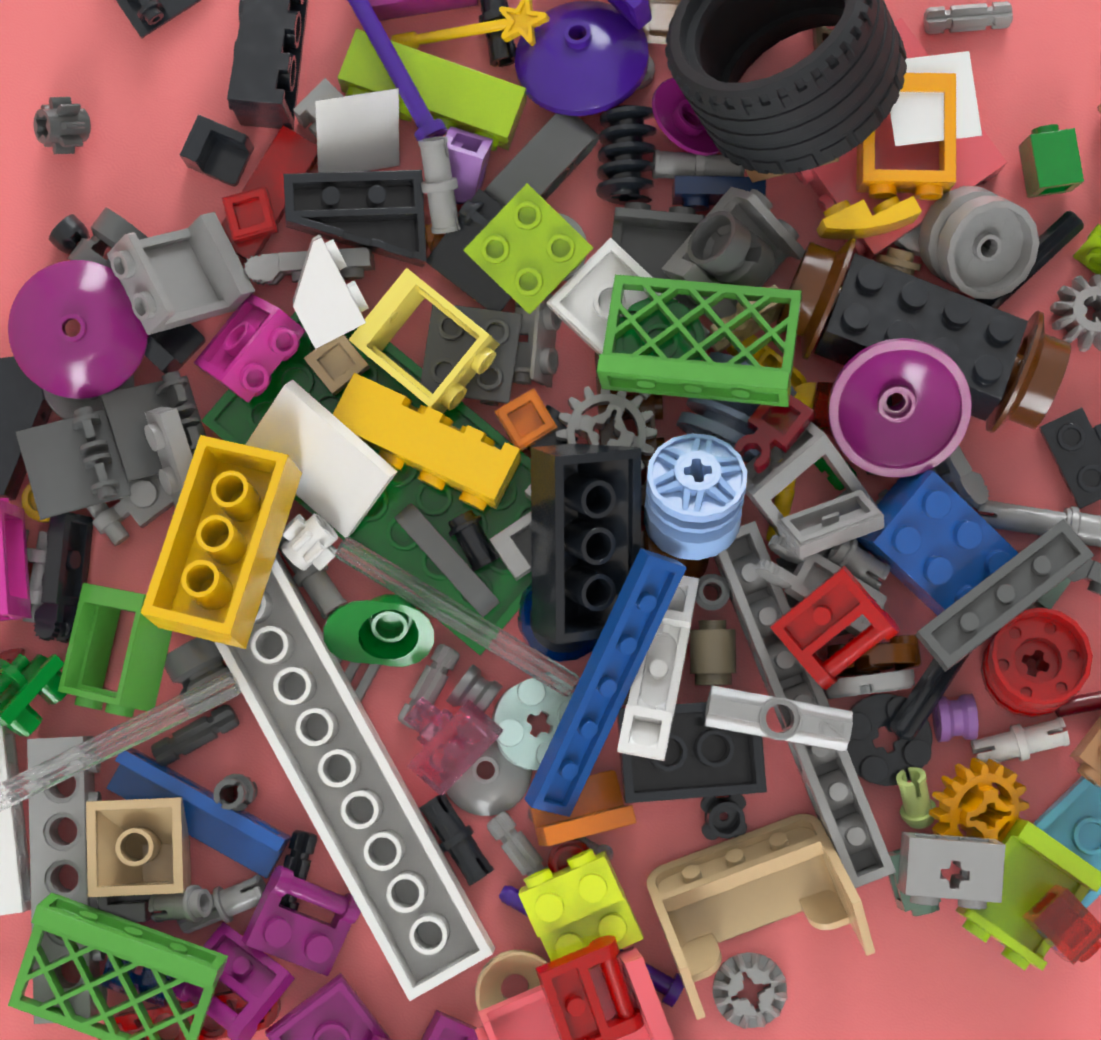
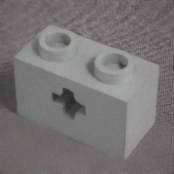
M902 832L898 889L903 894L910 896L911 903L920 905H939V898L958 899V906L970 909H986L987 902L1002 903L1006 845L996 839ZM952 861L953 864L960 868V874H952L949 882V880L941 875V869H950Z

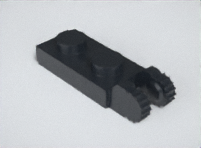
M70 512L50 517V525L47 531L48 544L45 571L42 577L41 603L43 604L35 611V625H33L36 632L35 636H39V639L50 641L56 638V641L68 643L70 640L82 585L87 583L93 532L92 517Z

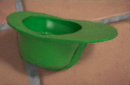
M384 594L372 600L352 601L340 606L328 617L323 627V637L328 650L339 659L354 663L406 667L420 662L429 654L434 645V628L430 619L419 609H416L408 599L396 594Z

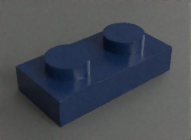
M675 176L672 186V205L690 207L695 209L696 212L706 211L709 209V205H716L730 187L749 192L751 189H755L765 196L766 179L752 183L749 177Z

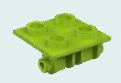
M526 183L463 251L530 315L567 275L583 262L593 247Z

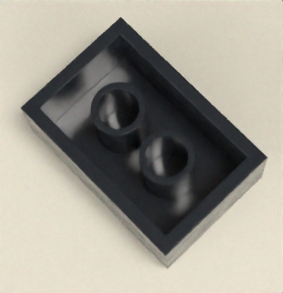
M707 702L676 704L665 761L620 753L624 802L637 803L767 792L762 737L704 726ZM625 708L620 709V711H619V713H618V715H617L618 736H619V738H620V733H621V728H622V723H623Z

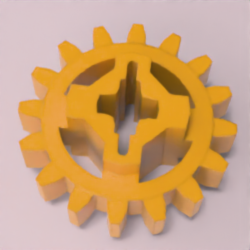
M972 758L970 769L960 763L956 764V776L953 779L945 775L941 777L943 784L946 786L944 791H934L932 793V797L939 801V807L929 810V815L939 821L932 827L933 833L938 835L964 836L958 828V824H960V828L966 831V836L964 837L996 839L1002 843L1017 819H1021L1019 812L1029 808V803L1019 798L1027 790L1026 786L1016 781L1018 775L1014 771L992 759H988L985 763L977 758ZM992 782H994L997 785V787L1000 790V794H998V789L992 786Z

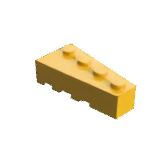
M353 373L333 412V415L368 446L378 450V455L393 468L401 470L403 465L406 464L420 471L417 479L440 491L443 490L446 484L462 492L459 500L473 508L484 511L486 505L497 509L521 462L519 448L505 442L502 449L494 446L495 441L487 437L484 432L469 425L458 429L452 426L454 421L443 413L424 405H420L418 409L411 405L412 400L406 396Z

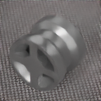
M472 665L446 701L453 707L461 706L467 710L468 717L476 723L503 686L497 681H487L481 676V670Z

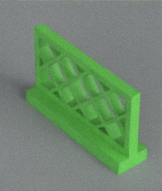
M615 274L603 352L599 354L597 374L601 388L605 390L789 407L802 291ZM624 290L644 291L652 300L634 315H631L622 305ZM678 294L690 295L698 306L678 320L665 304ZM723 299H736L745 310L725 324L713 311L712 307ZM770 303L790 304L789 317L774 328L759 314V311ZM659 309L672 325L651 339L638 323ZM705 313L718 330L698 344L685 327ZM621 314L625 321L619 325ZM752 317L766 334L745 348L732 331ZM632 328L645 343L644 346L633 354L614 353L616 339ZM787 330V332H786V340H785V342H784V341L779 337V335H781L782 333H784V332ZM679 332L692 349L679 359L667 358L658 347ZM726 337L739 354L726 363L714 362L705 351ZM773 341L784 354L782 368L763 367L752 355ZM653 352V354H654L655 356H647V355H648L649 353ZM699 356L702 359V361L694 359ZM746 360L749 365H742L741 363Z
M52 892L36 906L31 922L34 924L8 1006L101 1040H145L142 1038L146 1036L150 1040H161L157 1031L178 1022L186 1040L199 1039L218 980L223 974L228 959L227 955ZM45 931L62 937L69 954L49 962L41 946ZM76 942L85 946L79 949ZM94 949L106 953L114 968L96 978L93 977L83 957L84 954ZM121 959L129 962L123 965ZM37 960L40 967L33 970L35 961ZM73 960L84 983L64 992L53 969ZM137 966L149 968L152 970L159 985L138 994L127 971ZM41 974H44L55 996L45 1002L24 996L29 980ZM165 975L171 976L173 979L168 981ZM118 976L129 999L109 1008L98 985ZM183 982L204 988L199 1004L186 1010L181 1008L172 990V987ZM88 990L99 1013L89 1018L76 1015L69 998ZM163 992L174 1015L153 1024L142 1001ZM59 1004L60 1008L54 1007V1005ZM133 1006L144 1029L134 1034L120 1031L113 1015ZM195 1014L192 1025H190L187 1017ZM101 1020H104V1022H105L106 1025L101 1024V1023H98V1022L101 1021Z

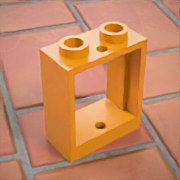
M906 72L903 76L905 79L903 88L899 92L944 93V140L939 141V170L875 169L874 131L857 146L856 192H868L869 197L873 199H889L897 196V193H915V198L919 200L940 199L956 183V73Z

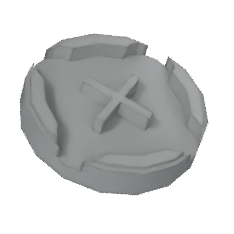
M914 669L840 678L827 690L823 689L827 699L909 689L915 685Z

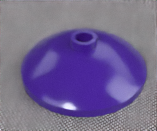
M574 1L556 6L546 11L550 18L549 21L534 28L536 40L534 46H531L523 36L520 37L515 51V69L520 85L526 88V95L537 105L561 115L587 116L614 108L636 91L643 81L649 65V48L644 30L640 29L638 31L612 4L605 2Z

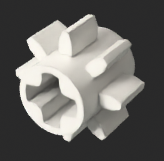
M298 514L285 526L283 536L287 540L281 545V549L285 556L299 569L305 571L313 564L321 571L336 556L337 549L332 544L338 539V535L319 515L313 514L306 521L302 515Z

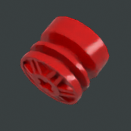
M1038 607L1023 611L994 635L983 653L981 673L985 689L996 704L1012 714L1033 718L1051 714L1066 704L1081 690L1090 675L1093 655L1088 636L1075 620L1061 611ZM1030 658L1037 661L1036 669L1038 672L1035 676L1027 674L1028 666L1025 663Z

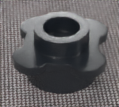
M741 794L720 798L715 796L704 797L700 803L701 809L705 812V823L701 828L703 835L709 840H715L718 837L735 838L745 834L747 825L742 810L746 806L745 798ZM723 812L728 814L725 820L720 819V814Z

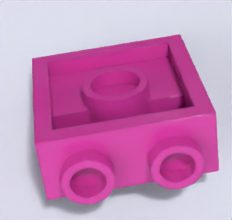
M252 294L238 306L194 361V364L223 384L235 395L249 403L253 397L259 396L267 389L272 379L271 374L278 365L294 355L300 345L299 339L306 330L280 308Z

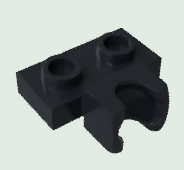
M1081 407L1039 427L1077 507L1081 509L1100 500L1101 424L1092 428Z

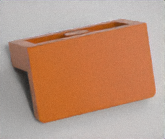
M614 770L589 775L570 817L530 807L539 846H551L637 823L633 805H624L617 775Z

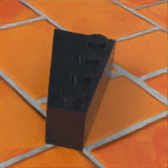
M240 0V25L238 37L234 45V60L227 95L229 109L234 111L240 125L281 129L284 125L294 130L295 113L293 109L297 105L308 0Z

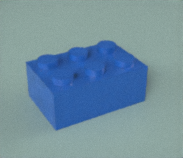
M929 469L918 475L900 477L877 504V508L884 514V528L856 538L875 558L890 565V572L937 616L1019 553L935 471Z

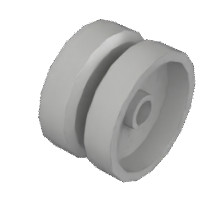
M962 186L946 192L942 198L931 205L921 223L918 245L921 259L931 274L975 299H995L1012 292L1027 278L1036 262L1039 236L1037 225L1026 209L982 187Z

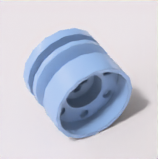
M686 434L673 437L659 446L649 460L643 522L649 538L662 551L680 559L701 560L717 556L733 543L740 529L742 506L746 491L747 469L741 455L729 443L711 435Z

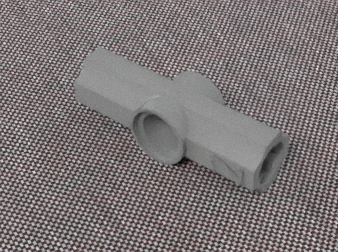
M711 685L705 710L704 726L765 737L772 740H782L846 752L852 732L853 711L790 700L785 697H773ZM775 705L785 707L790 715L788 727L779 733L772 731L766 722L768 710Z

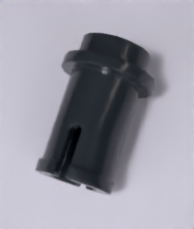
M471 509L448 522L451 528L448 534L450 537L455 535L474 572L500 557L496 554L479 523L482 520L481 515L476 517Z

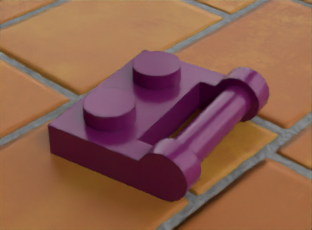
M278 865L270 876L241 940L249 947L329 976L350 927L356 922L361 911L350 893H347L345 896L295 877L293 870ZM289 894L335 912L331 924L279 903L283 896Z
M222 922L202 947L228 956L219 981L248 1004L238 1014L213 995L207 1015L227 1030L229 1039L251 1040L259 1022L295 978L289 971L264 952L245 945L241 940L243 936L225 922ZM187 982L172 987L175 996L182 1001L190 1000L195 1005L199 1004L204 989Z

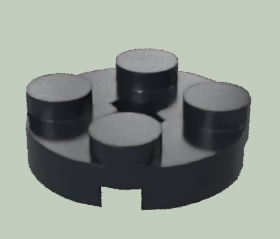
M892 694L870 695L859 700L849 709V711H853V726L847 751L857 776L866 782L883 786L898 785L896 776L901 770L905 771L907 781H909L908 768L918 767L922 769L931 759L932 731L928 720H926L914 740H903L897 736V740L892 743L893 750L888 753L884 747L875 748L873 740L879 737L878 729L885 726L888 732H892L890 724L906 701V697Z

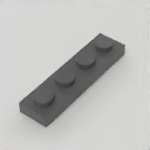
M1063 519L922 627L915 636L946 672L1087 563L1094 554Z

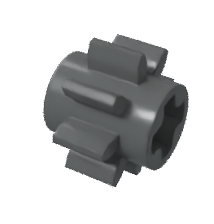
M50 97L49 105H41V109L37 110L34 116L33 126L37 140L43 143L45 147H52L54 154H74L75 147L83 146V142L89 138L91 131L89 115L85 109L81 108L80 104H72L71 97Z

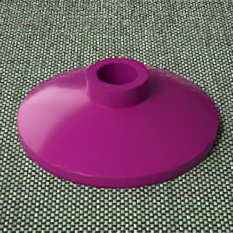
M670 78L662 82L653 94L652 111L663 133L674 144L690 153L702 156L719 153V149L715 146L675 79Z

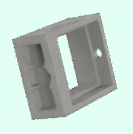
M812 422L787 453L776 446L773 447L770 464L763 472L757 473L754 470V463L761 453L745 465L747 469L745 493L778 536L780 534L778 533L777 520L783 518V515L771 499L821 457H823L846 489L838 497L862 490L878 507L827 435ZM829 549L818 552V554L824 555Z

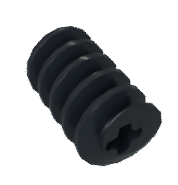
M623 105L610 109L600 116L601 126L605 129L599 134V141L604 147L598 152L599 161L603 165L597 169V176L603 182L599 183L596 187V193L601 199L624 205L627 202L649 203L652 201L651 198L640 194L641 190L654 187L653 180L641 177L642 172L652 171L655 167L653 162L642 159V155L653 153L656 150L655 145L643 141V137L653 136L657 131L655 127L644 124V120L655 118L652 108L639 105Z

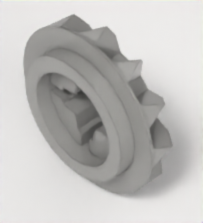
M740 953L726 960L718 969L713 982V998L719 1012L727 1021L744 1029L764 1027L774 1018L780 1016L787 1000L786 978L778 965L770 958L758 953ZM743 972H746L747 977L754 984L762 983L765 985L769 983V986L763 987V990L757 993V1009L754 1008L753 1004H750L747 998L739 999L736 997L731 999L732 996L738 995L737 992L744 989L742 982L744 980Z

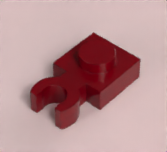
M791 394L789 407L760 405L748 419V427L755 431V433L741 437L734 449L741 457L750 449L758 450L761 455L754 463V470L757 473H761L770 464L773 447L776 446L787 453L813 421L815 411Z

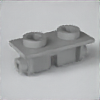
M551 294L530 315L515 302V313L523 314L520 335H528V342L518 343L513 383L529 385L532 380L543 386L552 387V377L558 368V354L555 349L556 330L560 328L562 320L547 307V301L553 296Z

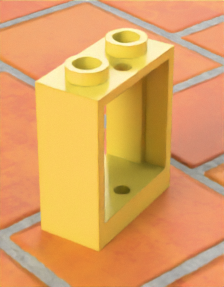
M408 268L403 271L365 318L366 323L359 326L348 339L427 406L443 414L447 409L453 410L460 404L467 393L466 385L476 373L482 374L490 367L496 357L495 350L500 345L492 336ZM424 299H427L476 339L434 393L429 391L382 352Z

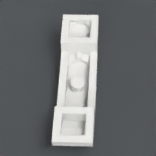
M682 577L632 683L617 748L619 753L665 761L685 662L699 578Z

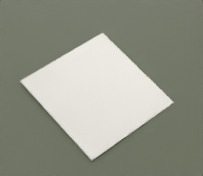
M970 52L907 58L905 60L907 73H956V139L982 136ZM899 92L900 96L890 112L895 146L943 141L944 93Z
M399 88L315 101L318 173L364 172L400 166Z

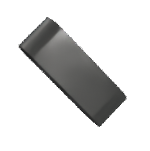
M556 113L494 178L484 192L505 207L528 183L546 200L593 150L599 141V134L578 116Z

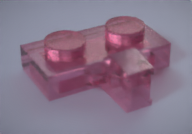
M421 697L404 717V720L420 734L417 740L423 746L407 767L434 791L443 796L496 741L504 729L470 699L453 715L445 708L440 711L424 697Z

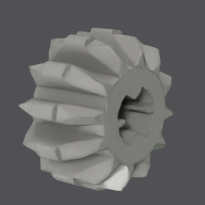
M1093 275L1089 282L1082 276H1077L1072 280L1071 287L1064 285L1057 291L1061 301L1054 302L1050 307V311L1062 316V318L1052 323V329L1060 330L1065 328L1068 332L1063 337L1065 342L1071 343L1078 338V348L1081 352L1089 350L1092 343L1101 351V275ZM1088 306L1093 307L1095 310L1092 316L1093 320L1091 321L1084 316L1088 311Z

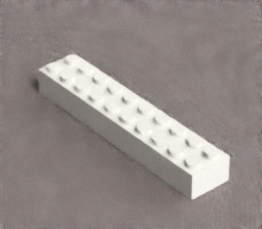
M277 551L246 649L215 642L407 998L411 1001L493 955L495 946L336 656L328 650L324 642L323 632Z

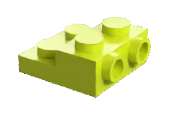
M592 849L582 851L567 859L569 866L552 874L550 868H545L524 879L526 886L520 888L518 895L537 937L541 938L550 961L587 947L593 940L602 936H615L619 950L644 939V935L605 850L598 854H594Z

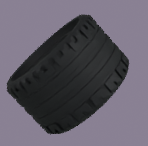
M681 0L670 21L669 31L666 35L667 46L665 54L668 58V68L715 146L733 164L737 166L742 165L743 169L755 170L762 174L773 173L775 175L810 170L829 163L858 146L881 125L891 112L893 105L900 96L899 91L903 88L905 81L903 76L907 70L905 62L907 56L904 43L884 0ZM822 26H835L831 34L810 55L791 68L767 78L738 83L746 70L765 51L781 40L801 31Z

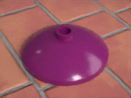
M62 261L38 271L19 290L9 314V343L14 358L21 370L40 388L66 398H94L117 389L138 369L148 345L149 335H147L140 319L134 314L131 301L119 278L115 276L111 268L92 261ZM72 319H76L81 327L78 335L74 337L68 336L65 331L67 322Z
M908 338L889 339L863 349L841 369L834 381L829 396V424L839 448L860 468L885 477L914 476L938 466L959 446L966 434L971 418V394L963 372L956 362L944 351L920 340ZM899 393L903 395L902 401L898 405L890 406L887 404V399L891 394Z

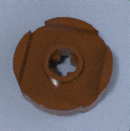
M902 635L891 638L890 642L877 643L837 676L880 673V670L894 667L895 671L919 667L922 663L918 638L915 635ZM846 644L828 646L827 659Z

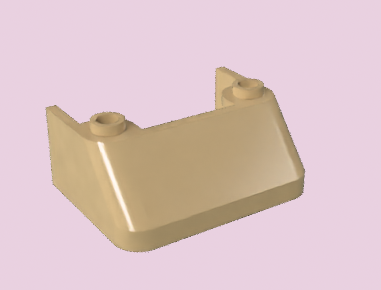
M810 814L793 815L655 868L647 879V889L697 1020L706 1017L694 982L711 976L720 967L722 955L717 943L803 911L808 922L820 930H833L851 924L866 956L875 953L862 901L821 821Z

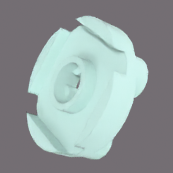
M530 678L509 688L498 700L492 715V728L498 743L497 746L502 755L520 768L531 771L538 770L573 692L565 685L548 678ZM543 712L548 716L546 723L550 725V730L548 733L540 732L535 737L530 734L532 725L526 721L529 715L538 716Z

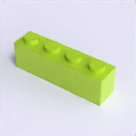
M356 28L338 75L342 92L346 93L345 96L396 89L365 31ZM391 41L434 120L442 119L447 131L452 126L493 139L491 151H496L497 147L509 150L527 102L525 87ZM399 94V119L412 121L413 118Z

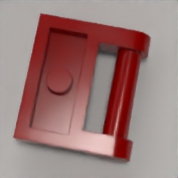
M845 565L770 626L771 630L824 690H827L838 681L836 677L882 639L885 638L889 641L900 632L895 621L887 612L881 609ZM862 614L868 619L871 625L827 660L823 661L816 655L815 652Z
M615 936L599 937L593 940L587 947L535 968L560 1040H617L643 1027L644 1020L640 1009L634 1007L617 959L620 950ZM600 964L616 1011L614 1017L607 1021L588 969Z

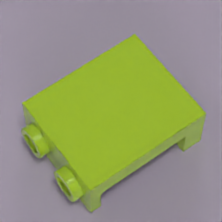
M1017 819L1002 841L1006 845L1002 903L987 902L986 909H970L958 906L955 911L966 918L962 927L985 943L991 936L1003 944L1005 948L1001 954L1024 971L1029 964L1043 971L1048 963L1043 960L1044 956L1088 891L1097 892L1101 887V872L1031 822Z

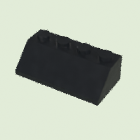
M574 443L531 447L532 631L555 644L599 639L641 548V448Z

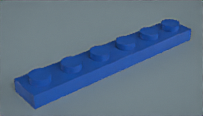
M640 548L524 798L531 808L568 817L571 816L687 567L678 560Z

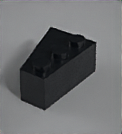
M422 170L283 174L287 228L314 236L320 234L324 239H333L335 242L355 248L367 247L372 253L416 266L424 267L426 264L424 199L421 182H423Z

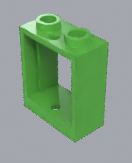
M83 583L58 687V692L76 696L74 705L102 710L103 704L107 703L106 713L133 718L135 709L154 712L172 631L158 628L140 613L146 598L145 594ZM120 611L134 612L135 617L118 691L104 689V680Z

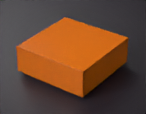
M534 388L494 411L512 444L519 448L520 451L558 430L557 425Z

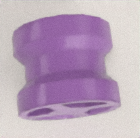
M963 694L957 700H949L942 696L932 711L933 727L937 741L948 742L953 736H962L965 740L977 739L979 720L973 694Z

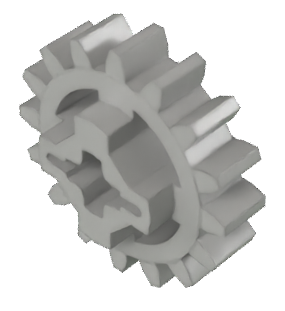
M587 386L584 388V401L580 402L574 397L568 400V404L573 410L572 414H559L558 420L566 425L567 429L556 431V439L567 441V444H577L575 440V433H577L579 436L586 438L588 444L600 445L599 434L594 430H603L605 425L609 424L611 417L614 416L613 435L619 439H610L607 445L641 448L642 455L652 456L654 448L645 443V441L655 438L657 436V429L646 427L645 424L653 418L654 414L652 411L642 413L639 411L643 401L640 395L629 401L626 399V391H618L616 395L610 394V390L601 388V394L594 395L590 387ZM608 405L605 412L594 417L586 414L583 415L595 406ZM624 411L633 419L638 436L626 429L622 420ZM641 460V471H642V470L644 469L645 465H644L643 461Z

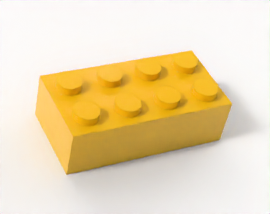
M200 435L140 612L143 616L161 629L246 649L302 476V472L289 455Z

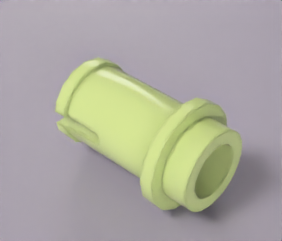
M909 767L908 772L911 782H907L904 770H901L896 776L903 803L900 808V815L902 820L910 827L922 829L933 823L934 818L929 815V810L935 808L936 804L930 799L925 771L918 767Z

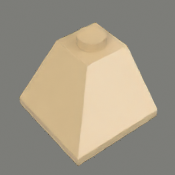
M182 797L86 802L88 897L184 893L186 888L191 885L190 839Z

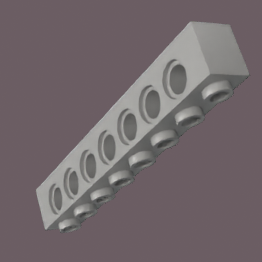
M756 521L740 526L739 533L731 546L717 556H714V560L721 577L728 582L730 600L767 693L773 697H785L790 700L830 707L823 688L817 684L770 628L777 619L790 610V606L781 587L774 586L756 573L755 568L760 559L771 561ZM775 705L773 708L784 731L790 723L789 712L785 707ZM787 742L817 818L821 821L854 887L858 888L896 873L848 751L841 752Z

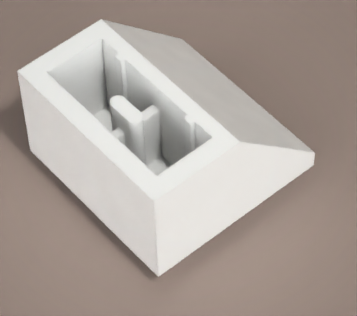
M320 234L311 239L293 297V308L315 349L365 324L366 322L361 312L369 309L355 280L348 284L345 283L339 270L347 267L334 240L332 239L325 243Z

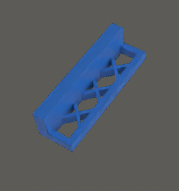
M132 747L120 750L115 759L120 765L106 789L126 800L182 797L190 836L264 878L270 877L291 839L290 835L245 810L236 812L232 809L221 808L223 804H216L213 792L169 767L159 765L156 760Z

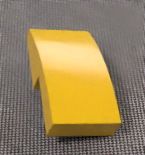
M898 196L889 198L872 209L875 215L871 214L864 199L853 205H850L848 200H844L823 212L825 218L822 219L816 231L820 238L826 239L867 238L885 234L914 223L922 213V210L914 196L901 202Z

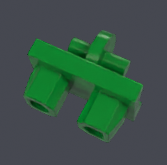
M19 654L11 663L0 658V725L6 726L19 736L28 737L41 724L43 719L29 705L36 695L39 694L48 704L52 705L57 704L67 695L66 693L58 692L62 675L60 669L63 667L64 662L56 654H52L49 658L37 654L31 662L22 654Z

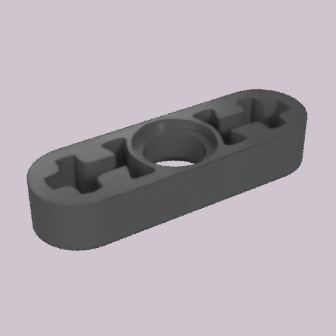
M412 503L394 517L398 524L482 617L486 616L500 603L489 588Z

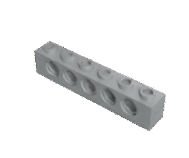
M93 736L27 739L31 922L36 906L51 892L98 909V898L88 897L86 802L102 801L101 793L99 791L95 792L94 773H99L101 768L99 745H94ZM63 771L70 772L76 780V788L69 797L61 794L57 788V779ZM65 817L74 821L77 826V836L72 843L63 841L58 833L59 823ZM65 864L75 868L78 873V884L73 890L65 888L59 879L60 870ZM45 931L41 946L49 962L69 954L62 937ZM76 942L79 949L85 946ZM96 949L83 955L94 978L100 976L99 961H103L106 953ZM37 960L35 961L33 970L40 967ZM62 965L53 969L64 992L84 983L82 977H80L78 983L68 982L62 975ZM44 974L33 978V999L45 1002L55 997ZM105 981L99 984L98 987L107 1003L108 992ZM88 990L69 998L76 1015L89 1018L99 1013ZM59 1004L54 1005V1007L60 1008ZM34 1015V1024L54 1023Z

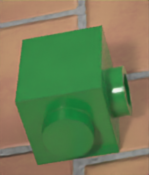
M1057 124L1040 126L1031 130V134L1018 146L1027 198L1071 192L1084 182L1075 128L1059 130Z

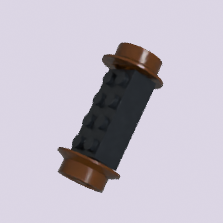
M850 238L837 251L809 242L789 290L802 291L797 337L801 338L803 359L807 360L818 338L819 341L814 354L844 366L857 353L881 341L898 338L924 341L948 354L961 369L970 389L972 402L971 416L986 421V431L994 433L1007 420L1031 429H1036L1040 425L1058 392L1071 353L1070 343L1045 334L1043 312H1034L1027 321L856 253L850 262L856 243L854 238ZM783 304L775 326L789 317L790 304Z

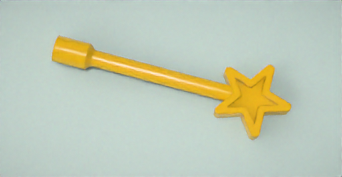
M521 0L517 8L503 6L499 8V11L505 17L504 19L417 34L415 31L394 34L391 41L418 49L423 44L503 31L501 38L505 42H509L522 35L531 46H534L536 44L534 28L548 22L550 18L546 12L533 11L532 0Z

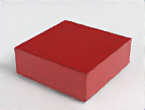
M266 186L222 197L232 239L235 244L279 232Z

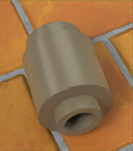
M726 620L698 621L699 630H690V674H695V685H732V673H736L735 629H726Z

